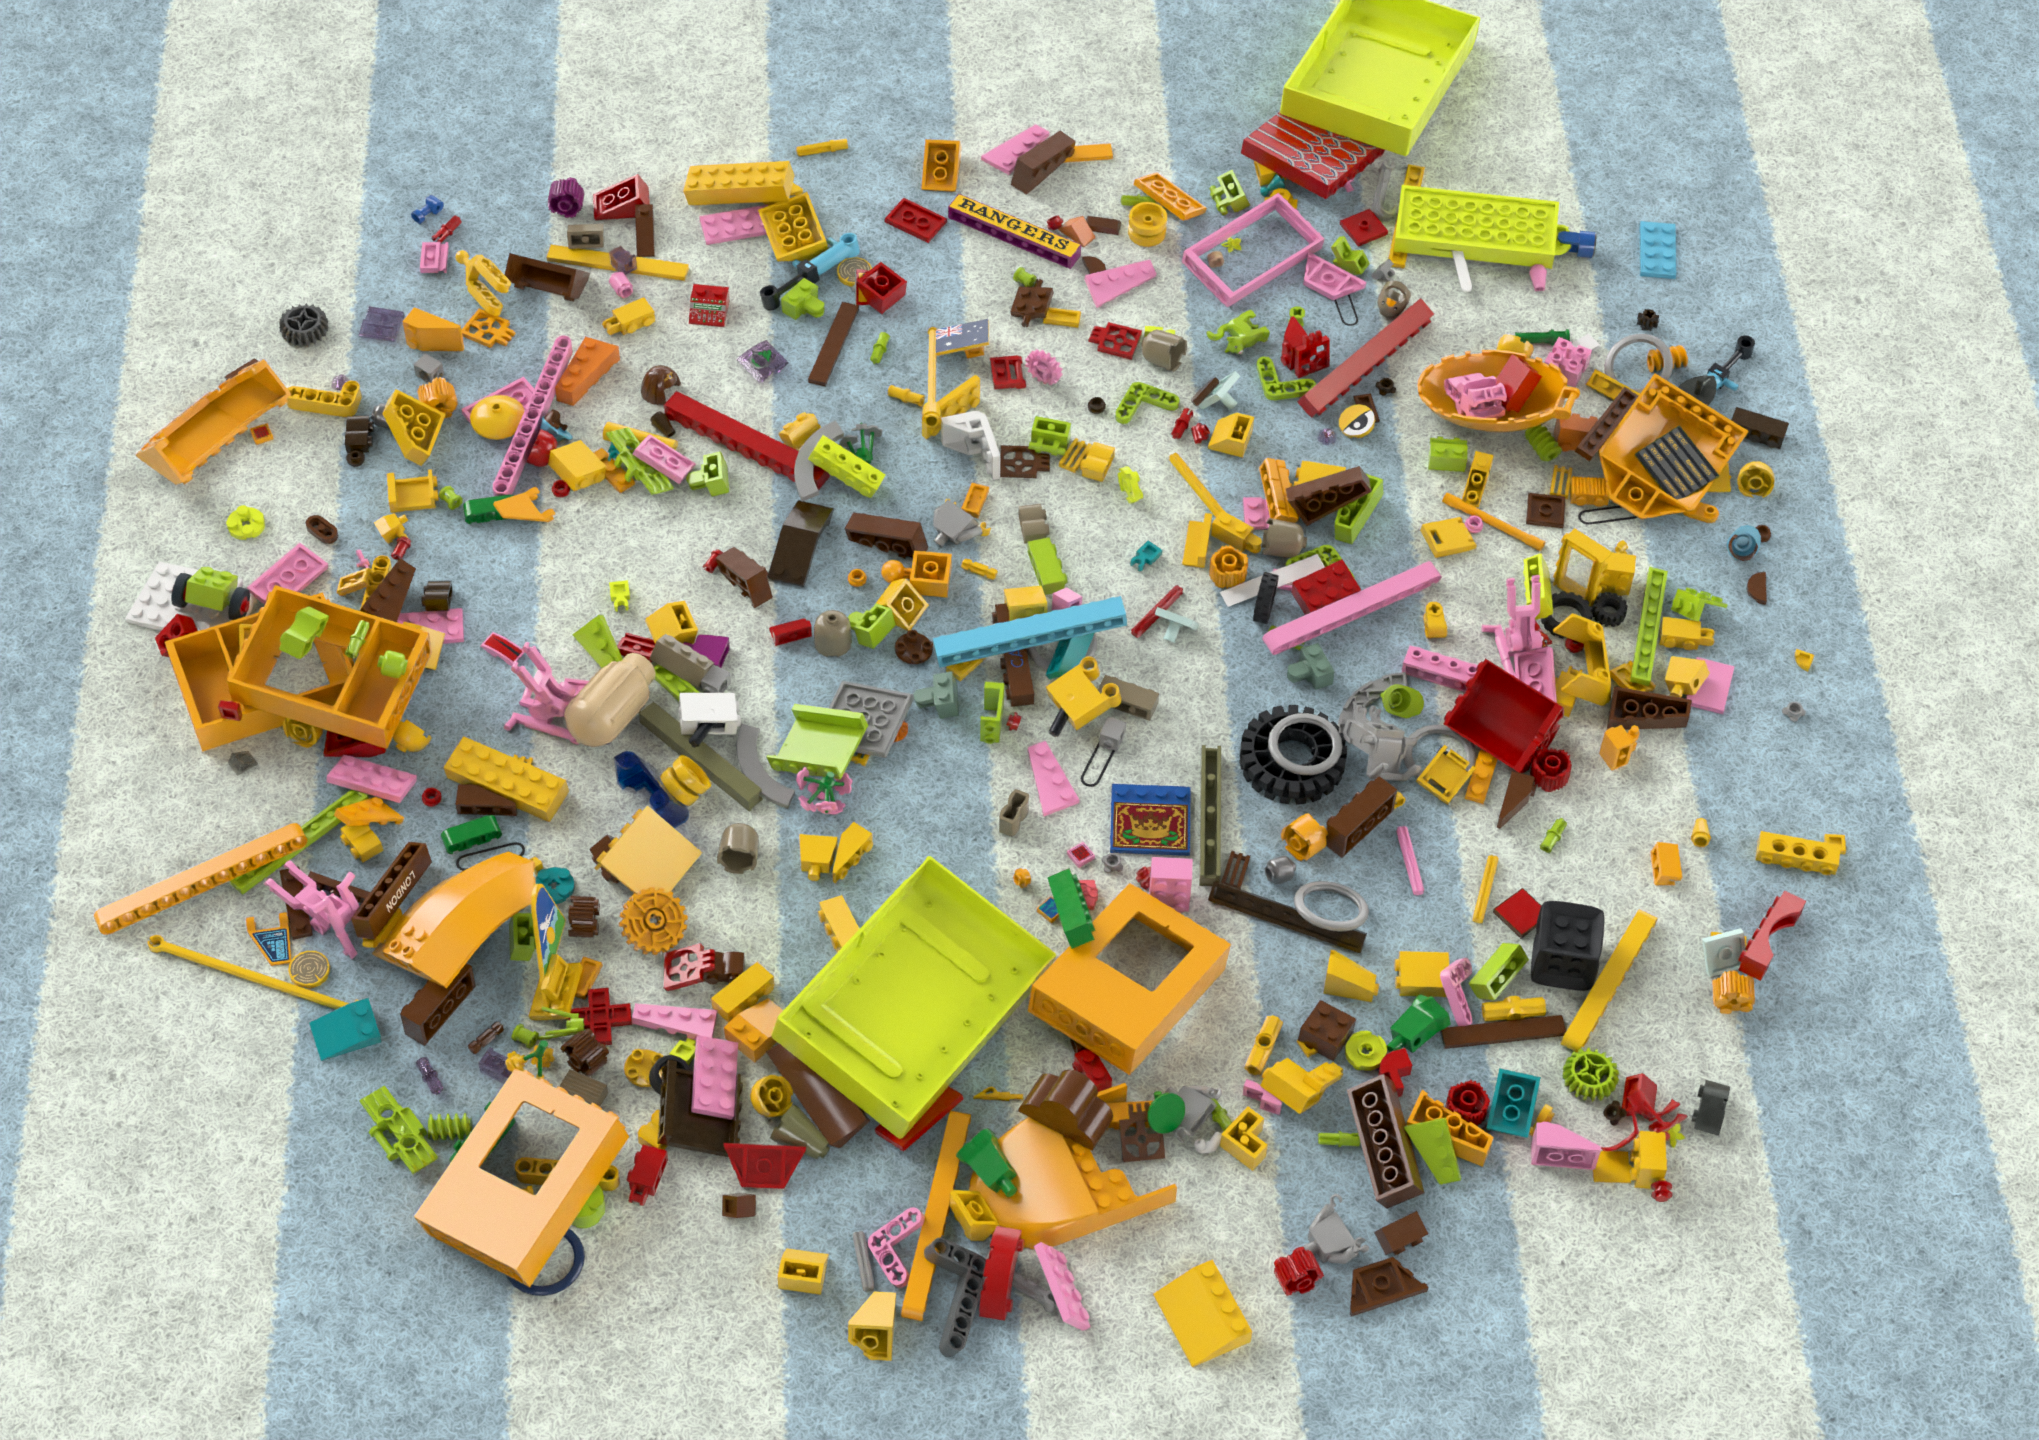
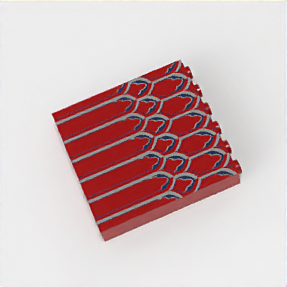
M1280 112L1243 139L1241 154L1324 199L1334 195L1338 189L1344 187L1349 180H1353L1359 172H1363L1369 164L1371 165L1385 152L1384 149L1282 115Z

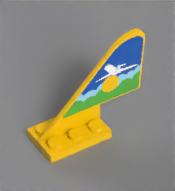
M535 884L531 896V912L540 977L528 1017L535 1021L569 1019L568 1017L543 1011L542 1007L570 1013L583 966L580 962L567 963L569 966L557 1000H550L540 990L552 954H557L566 919L544 885Z

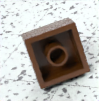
M1320 1000L1301 1026L1298 1041L1304 1043L1310 1049H1316L1317 1053L1334 1061L1354 1032L1356 1018Z

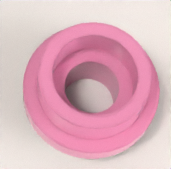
M1470 516L1465 521V525L1470 533L1482 531L1483 522L1480 517Z

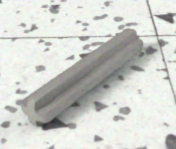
M863 1231L854 1232L853 1240L862 1288L865 1292L874 1290V1281L865 1234Z

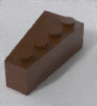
M1060 130L1018 157L1011 186L1027 195L1064 163L1066 158H1070L1074 154L1076 141Z
M1360 466L1286 488L1289 504L1306 526L1372 492L1369 478Z
M853 512L844 528L848 540L871 548L875 545L879 550L886 553L889 550L899 554L898 557L904 559L907 556L913 558L914 551L926 552L928 549L920 522Z
M400 558L360 611L397 622L416 568Z

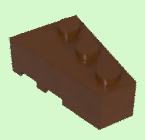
M735 547L716 557L719 571L733 586L738 585L742 589L741 595L743 597L748 596L751 599V605L754 609L773 598L767 578L768 572L764 566L758 565L754 559H750L743 551H739Z

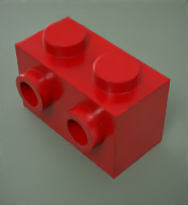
M1089 1049L1074 1054L1073 1069L1087 1076L1095 1084L1098 1092L1112 1087V1078L1097 1054Z

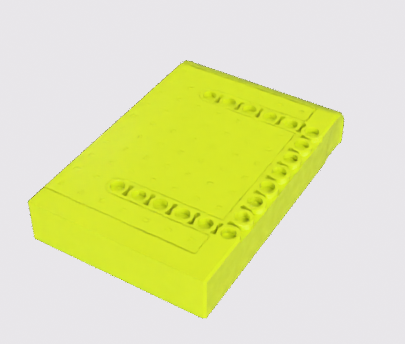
M1341 0L1284 85L1280 114L1406 157L1470 54L1477 37L1480 17L1428 0Z
M927 856L920 867L894 891L781 1012L772 1031V1038L897 1138L901 1139L1031 993L1032 985L1053 964L1056 953L931 856Z

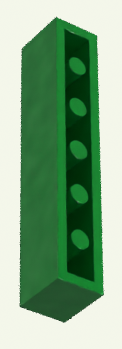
M1070 868L1047 877L1061 924L1071 949L1095 940L1092 932L1096 930L1077 874L1072 875Z

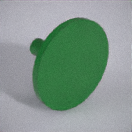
M1156 1091L1153 1093L1154 1101L1151 1102L1148 1110V1123L1158 1133H1170L1183 1121L1185 1103L1175 1093L1162 1094L1161 1091Z

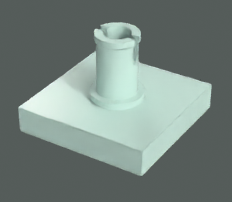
M1235 371L1219 380V384L1199 404V408L1205 409L1219 400L1228 410L1234 408L1238 402L1231 397L1228 390L1238 380L1240 375Z
M1159 607L1156 609L1155 615L1170 622L1164 639L1175 643L1180 627L1185 626L1197 630L1199 623Z
M1741 928L1702 939L1706 972L1709 977L1720 975L1724 971L1728 972L1739 969L1741 962L1738 959L1746 948L1744 932Z

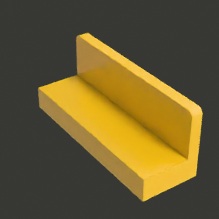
M1205 513L1204 522L1189 521L1182 565L1205 567L1212 514Z

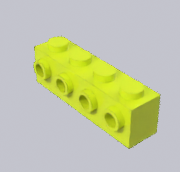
M822 435L808 457V460L814 465L824 469L831 476H835L847 486H851L868 498H872L886 475Z
M1540 553L1523 559L1526 605H1532L1531 578L1534 575H1540V613L1535 617V620L1546 618L1553 614L1550 571Z

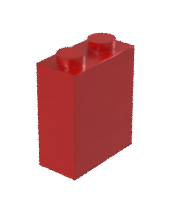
M1513 354L1496 378V385L1499 383L1504 385L1507 398L1505 402L1502 400L1501 404L1508 412L1513 410L1519 413L1543 376L1526 361Z

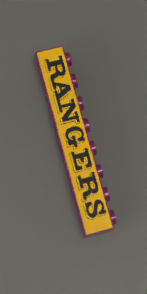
M958 193L948 206V218L1071 269L1081 256V244Z

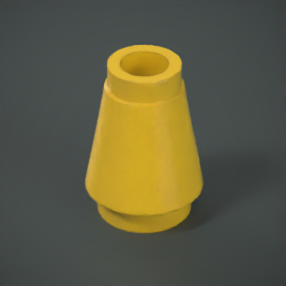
M1698 818L1695 820L1691 841L1697 847H1705L1709 844L1711 836L1707 820Z

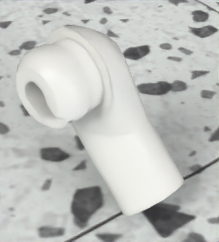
M1215 1132L1210 1141L1197 1139L1194 1143L1195 1150L1201 1154L1215 1152L1220 1145L1221 1133Z

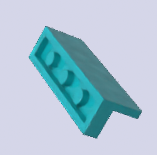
M1095 633L1060 640L1045 676L1050 680L1058 678L1079 665L1081 660L1085 658Z

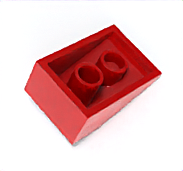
M639 174L593 194L595 220L635 218V205L650 204L649 187Z
M327 730L323 756L343 757V755L370 758L384 754L386 748Z

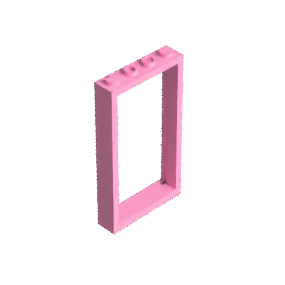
M1277 193L1186 249L1183 253L1182 263L1226 307H1230L1306 259L1309 252L1314 254L1322 249L1324 238L1320 235L1321 233L1311 226L1309 221H1306L1300 215L1298 210L1294 209L1287 200ZM1273 210H1276L1309 245L1233 292L1199 256Z

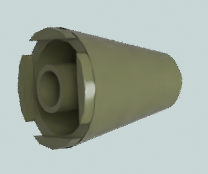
M792 1105L781 1118L778 1127L776 1126L770 1139L786 1146H806L805 1155L815 1159L819 1157L824 1158L830 1150L827 1139L798 1106Z

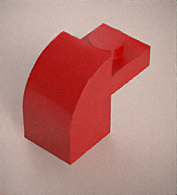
M1403 1048L1386 1054L1380 1063L1378 1076L1385 1074L1395 1083L1398 1098L1402 1097L1404 1091L1401 1077L1411 1075L1413 1066L1406 1049Z

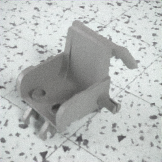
M1357 705L1355 708L1357 720L1346 721L1343 735L1348 743L1369 754L1366 776L1371 780H1375L1378 776L1384 780H1409L1421 769V766L1414 764L1405 773H1400L1399 768L1402 758L1404 759L1407 746H1416L1417 740L1405 737L1403 730L1393 724L1383 722L1380 719L1381 709H1376V706H1371L1369 709L1371 721L1366 718L1367 708Z

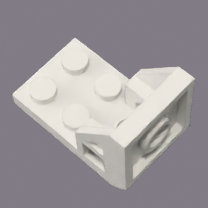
M972 411L942 417V445L967 455L981 453L982 460L987 462L985 464L987 474H991L993 480L1000 479V453L986 414Z

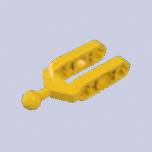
M464 250L458 251L455 259L459 264L466 266L467 291L487 313L499 316L503 309V304L485 284L478 280V277L481 274L496 291L501 293L509 292L510 280L491 260L483 255H475L469 260L468 252Z

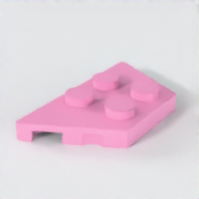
M1311 252L1308 253L1304 286L1331 300H1336L1366 287V281Z

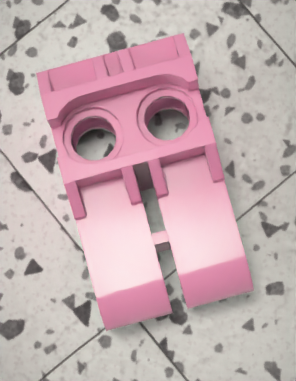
M1475 373L1463 377L1445 379V391L1456 402L1458 414L1496 419L1502 418L1505 415V408L1501 405L1502 400L1506 401V391L1502 383L1496 385L1497 379L1494 376L1484 377L1481 373Z

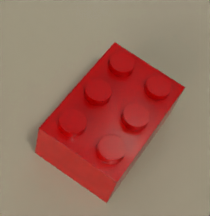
M1343 559L1294 581L1291 593L1304 615L1361 591Z

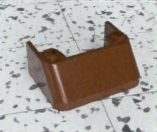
M509 253L504 275L511 283H514L515 288L524 290L526 286L563 295L564 300L574 302L582 294L589 280L590 273Z

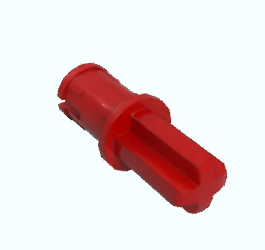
M455 215L446 224H442L441 229L431 237L432 240L435 241L439 237L437 242L441 244L449 235L452 236L453 231L462 223L460 217Z
M1184 408L1180 417L1176 419L1175 427L1171 432L1173 439H1180L1184 431L1188 429L1189 421L1194 415L1192 410L1187 415L1190 410L1189 408Z

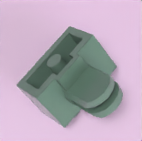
M1319 643L1301 648L1299 662L1288 665L1287 678L1292 683L1306 679L1317 690L1333 684L1335 671Z
M952 671L934 674L933 687L918 689L914 692L913 696L918 708L935 706L940 719L959 716L958 686Z

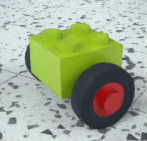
M201 567L193 576L186 573H180L177 576L172 588L171 601L172 605L179 608H185L188 603L219 611H223L228 605L229 619L236 620L245 617L250 606V591L246 588L237 587V575H233L228 571L213 570L211 567Z

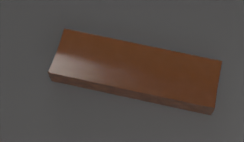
M777 1044L766 1051L781 1075L790 1083L794 1094L831 1146L843 1147L870 1122V1119L860 1107L782 1045Z

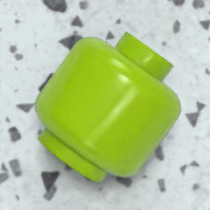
M387 650L384 656L380 655L377 667H381L380 672L382 675L399 678L405 674L408 660L405 659V655L402 653Z

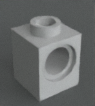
M426 353L414 363L415 375L426 382L432 383L433 379L436 377L437 379L439 377L442 379L444 375L442 362Z
M715 665L711 667L701 680L703 693H724L731 684L730 672Z
M1107 717L1100 732L1099 746L1118 751L1125 736L1126 722Z

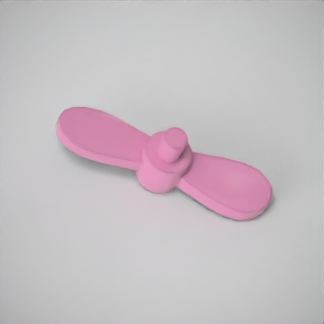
M360 549L356 550V555L360 559V563L356 564L357 568L361 566L365 569L369 568L368 559H364Z

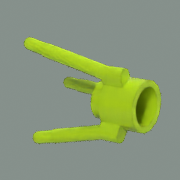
M542 1007L543 1011L568 1017L571 1020H567L566 1029L546 1031V1035L539 1036L538 1040L577 1034L580 1030L584 1031V1018H579V1013H568Z

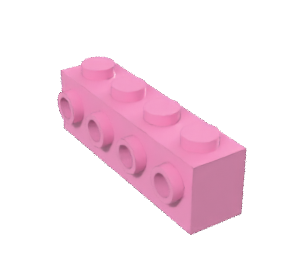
M1410 645L1403 662L1402 672H1406V675L1466 692L1467 688L1465 685L1476 674L1478 665Z

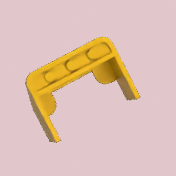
M1572 613L1555 627L1553 632L1584 644L1588 675L1580 672L1563 686L1561 690L1575 697L1604 706L1611 700V678L1603 627L1597 622Z

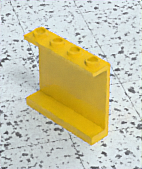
M647 805L643 810L639 808L632 816L634 821L631 824L627 822L620 830L622 833L620 838L615 837L609 843L610 850L607 853L603 851L596 859L599 863L594 868L598 870L601 866L604 867L633 893L637 894L641 889L647 890L649 887H654L655 890L661 887L664 888L665 893L672 891L703 852Z

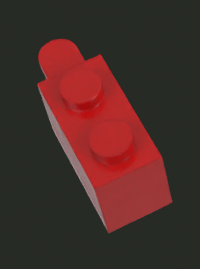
M643 1144L640 1152H636L633 1170L630 1169L627 1175V1182H629L631 1190L629 1203L634 1201L640 1203V1206H644L648 1195H655L668 1162L666 1150Z

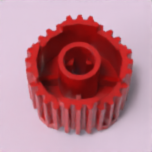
M1543 747L1536 751L1530 769V776L1535 777L1534 784L1538 785V788L1541 787L1545 792H1553L1556 789L1560 790V788H1563L1568 783L1572 764L1569 760L1570 755H1568V752H1564V749L1557 751L1556 748L1554 750L1550 748L1549 750Z
M1470 1079V1081H1465V1083L1460 1082V1085L1457 1083L1456 1086H1451L1445 1108L1451 1112H1457L1463 1120L1478 1126L1486 1118L1490 1100L1486 1090L1483 1091L1480 1083L1472 1082Z
M1298 1247L1293 1250L1291 1255L1279 1257L1274 1261V1274L1286 1296L1292 1295L1293 1292L1296 1293L1297 1291L1300 1294L1310 1292L1315 1287V1281H1318V1278L1322 1279L1324 1276L1313 1253L1309 1250L1306 1251L1304 1247Z

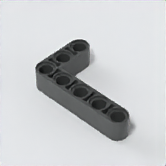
M936 1238L925 1247V1258L930 1263L960 1276L939 1344L942 1355L953 1357L964 1349L985 1281L983 1275L986 1258L949 1240Z

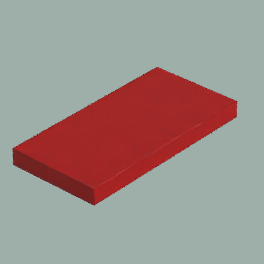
M948 1086L901 1139L897 1138L881 1124L874 1130L878 1136L904 1152L964 1100L963 1095Z

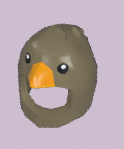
M1388 281L1382 288L1377 301L1381 315L1386 317L1398 316L1408 305L1411 293L1402 282ZM1391 288H1396L1400 290L1403 294H1400Z

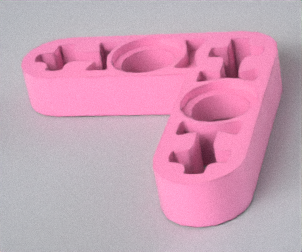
M1468 958L1455 960L1440 973L1443 988L1458 1026L1472 1024V1015L1460 984L1472 974V966Z
M915 1207L905 1210L874 1232L868 1239V1246L888 1280L898 1288H903L908 1284L910 1274L893 1246L923 1225L925 1220L924 1214ZM913 1214L916 1215V1221H915V1222L911 1221V1220H912V1217H911V1216H912ZM902 1221H905V1222H906V1225L908 1226V1228H906V1226L902 1223ZM896 1225L901 1226L900 1234L892 1236V1228ZM877 1239H880V1240H881V1242H880V1243H881V1246H880V1247H877V1246H876V1244H877L876 1240H877ZM887 1255L894 1256V1261L890 1265L884 1264V1259ZM896 1269L902 1275L901 1281L897 1280V1275L892 1270Z

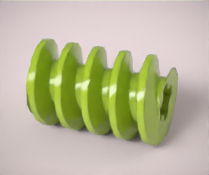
M1541 424L1527 429L1524 436L1542 461H1550L1561 454L1562 448L1558 446V442L1551 436L1550 431H1547V427Z
M447 1113L445 1120L442 1119L441 1114H438L436 1120H434L432 1114L428 1118L429 1140L431 1135L434 1141L438 1140L439 1135L443 1141L447 1139L448 1135L451 1140H454L456 1134L459 1140H463L465 1134L468 1136L473 1130L472 1116L468 1119L466 1113L463 1114L462 1119L459 1118L458 1113H455L454 1119H451L449 1113Z

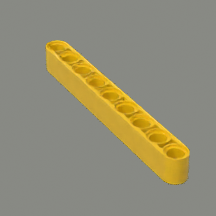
M1640 909L1637 911L1566 1031L1561 1045L1577 1053L1578 1050L1585 1046L1590 1038V1033L1594 1031L1599 1022V1017H1602L1608 1007V1002H1611L1617 992V986L1621 985L1626 971L1628 972L1631 968L1634 958L1638 956L1642 949L1643 942H1646L1652 927H1655L1658 920L1657 917Z

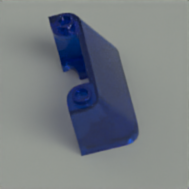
M631 751L622 752L614 757L617 784L622 790L630 787L637 792L645 787L651 795L649 802L653 810L674 829L688 820V808L673 797L665 788L660 778L661 774L653 765Z

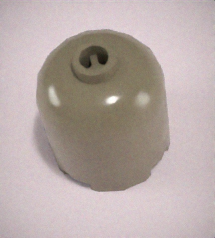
M1156 329L1151 331L1143 338L1141 343L1142 354L1148 362L1172 372L1179 368L1182 364L1179 361L1182 355H1186L1187 340L1163 330Z
M1273 518L1267 519L1266 524H1269V527L1263 533L1262 548L1264 550H1262V554L1286 558L1299 555L1301 549L1305 548L1307 544V537H1304L1303 528L1296 523Z
M828 610L821 613L816 618L814 625L815 649L826 657H840L846 654L851 648L852 643L851 626L848 617L837 610Z
M735 823L725 828L717 854V863L723 865L725 871L733 874H743L746 870H754L757 865L759 835L756 830L744 823Z

